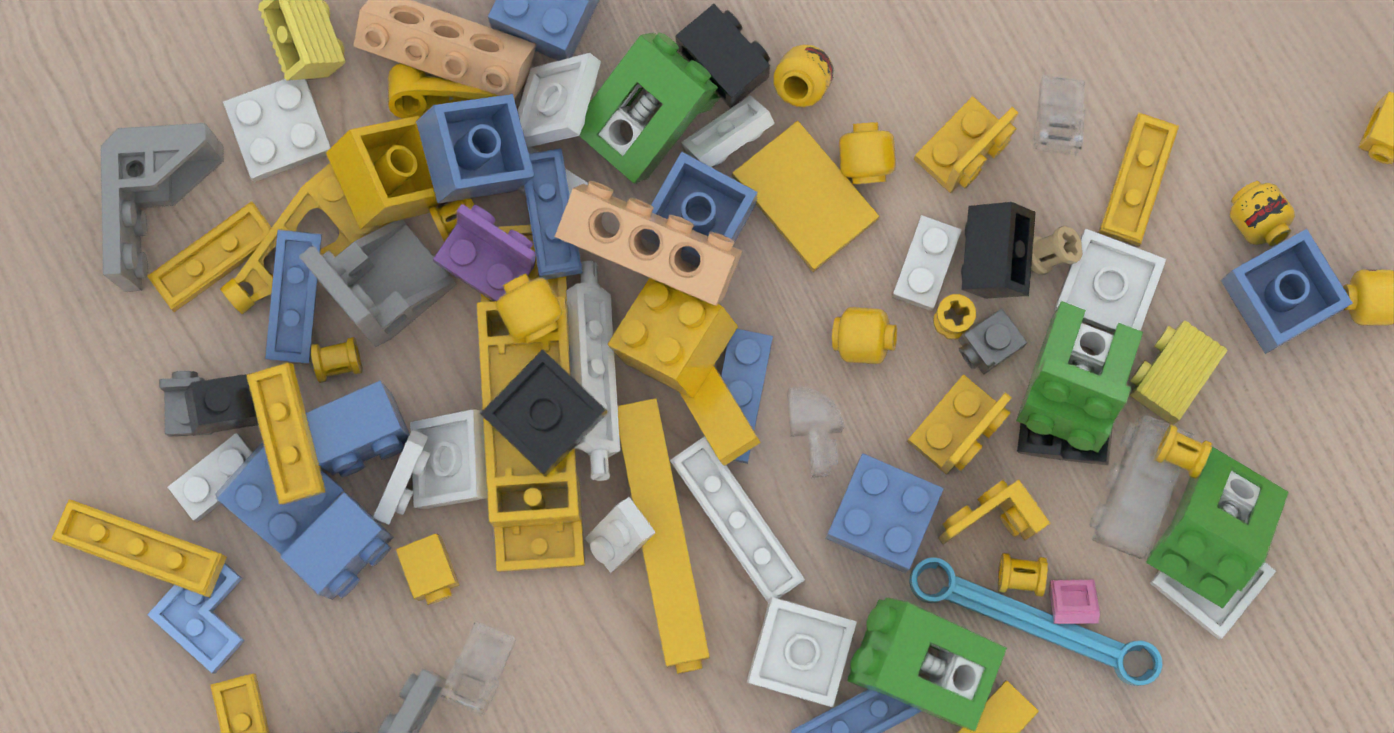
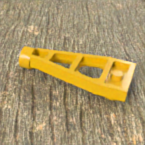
M331 163L300 188L238 275L220 288L224 296L242 315L254 306L256 301L272 294L273 275L265 268L264 259L276 246L278 229L296 231L297 226L307 212L313 208H319L327 214L339 230L337 240L321 248L320 254L323 256L327 251H330L336 257L354 241L389 224L386 223L360 230ZM241 282H248L252 285V296L241 286Z

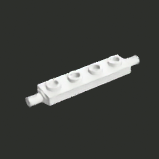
M584 261L581 262L583 271L580 274L581 283H577L566 290L570 374L608 413L575 448L583 450L590 455L591 479L604 481L610 478L608 457L620 451L614 351L607 345L613 336L611 294L598 284L597 262Z

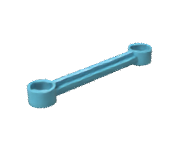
M934 557L924 559L913 568L910 574V588L913 594L921 601L937 603L945 599L1111 666L1120 680L1132 686L1146 685L1156 680L1161 673L1162 657L1158 649L1151 643L1133 641L1124 644L1077 624H1054L1052 614L955 576L953 568L943 559ZM937 566L942 567L948 576V587L943 586L941 591L936 594H925L918 586L917 577L925 569H936ZM1144 648L1152 657V670L1147 669L1146 673L1139 677L1129 676L1123 666L1124 656L1130 651H1141Z

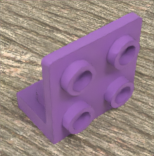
M461 204L456 211L457 225L433 258V262L492 301H497L506 293L502 285L525 273L529 276L533 270L536 253L530 249L533 243L515 230L511 229L507 234L493 225L496 219L481 207L474 205L472 209H469Z

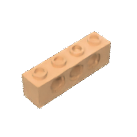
M368 0L359 11L353 47L498 96L513 94L515 99L527 82L536 43L412 0Z
M589 181L588 185L581 184L572 189L555 234L556 238L715 306L724 299L743 252L733 247L734 241L715 232H710L708 236L692 230L694 226L692 222L675 215H669L668 219L652 213L654 207L644 201L629 198L628 202L612 196L613 189L598 182ZM604 212H610L617 217L619 221L617 234L609 233L604 229L602 225ZM644 229H650L658 235L660 245L657 251L649 250L643 245L641 235ZM684 246L697 250L700 255L698 267L692 268L683 262L681 251Z

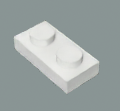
M750 95L681 143L689 156L712 167L724 162L728 155L747 142L759 138L763 131L775 123L769 111Z
M921 215L892 297L933 311L962 229Z
M412 429L373 516L374 519L389 525L395 512L401 515L404 514L414 492L406 488L412 473L421 476L431 452L423 449L429 436Z
M235 433L167 488L191 519L198 522L221 504L216 499L215 494L253 451L238 433Z
M630 497L617 504L585 539L589 543L594 557L612 573L630 559L656 532Z

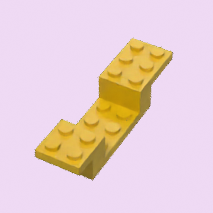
M531 224L498 227L507 234L512 229L525 236L533 243L530 249L535 252ZM536 256L534 268L528 276L530 281L540 278ZM567 276L547 279L562 307V315L556 320L559 327L529 343L526 342L524 337L514 338L510 335L497 310V301H492L481 294V302L477 303L483 410L542 349L570 375L566 290H568ZM483 418L489 523L494 527L496 571L508 572L585 566L580 479L576 470L575 448L545 477Z

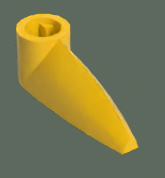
M402 63L393 66L388 74V107L394 116L401 119L418 115L421 117L433 105L498 96L442 77L426 76L425 71Z

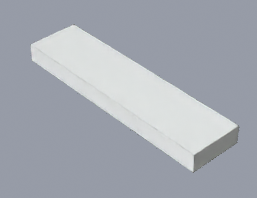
M705 436L670 460L768 603L770 597L778 599L805 580L729 468L719 461Z

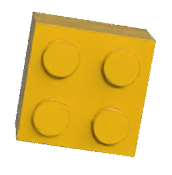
M419 115L350 129L326 152L360 230L427 214L430 212L428 208L436 207L440 204L437 203L416 123L420 118Z
M649 277L607 345L626 365L693 399L738 328V325L723 306L719 304L715 306Z

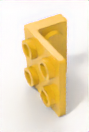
M972 96L915 154L914 160L949 193L959 184L965 189L981 173V167L987 161L986 156L989 154L993 159L996 158L1010 143V137L1017 130L1013 123L1019 112L1011 107L998 119Z
M963 374L909 437L907 442L946 475L954 466L962 471L983 447L976 441L979 436L983 434L989 439L1010 415L1011 412L1005 406L1012 397L1005 392L996 402Z
M1003 479L977 499L981 504L979 508L972 512L970 507L966 505L942 523L946 531L938 538L944 545L997 506H1000L1004 512L1000 515V519L1007 530L1014 537L1020 534L1024 541L1048 526L1050 522L1019 479L1010 486Z

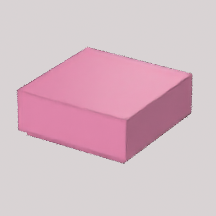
M1050 580L1049 593L1054 624L1099 623L1100 610L1094 580Z

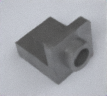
M1000 309L973 329H968L961 335L959 342L962 344V347L959 348V352L973 370L978 367L984 375L1023 348L1027 341L1005 311Z
M176 371L172 372V379H159V389L164 391L165 435L168 437L192 436L184 393L191 382L205 380L202 377H198V372ZM206 433V434H200V435H212V433Z

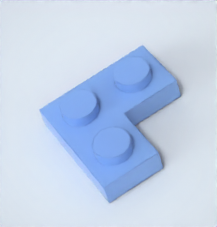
M224 563L210 598L174 585L147 615L207 670L215 674L245 641L213 612L243 578Z

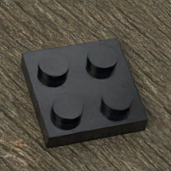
M542 349L480 414L546 477L606 416L608 411Z

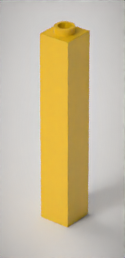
M657 398L618 406L619 436L632 500L656 532L642 546L666 667L675 666L677 674L703 669L701 660L710 659Z

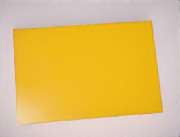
M798 120L732 172V177L736 181L757 192L756 205L812 272L816 271L878 221L880 217Z

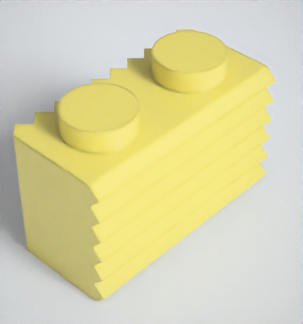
M263 0L259 4L258 10L262 12L261 18L264 19V26L267 27L270 41L273 42L272 48L276 50L275 56L279 57L278 63L282 65L281 71L285 73L284 79L327 78L346 63L344 45L336 37L329 19L330 9L325 1Z
M1185 320L1176 329L1168 326L1154 345L1155 348L1160 350L1154 361L1150 364L1144 360L1130 380L1136 386L1129 396L1171 425H1174L1182 418L1228 351L1226 347L1221 346Z

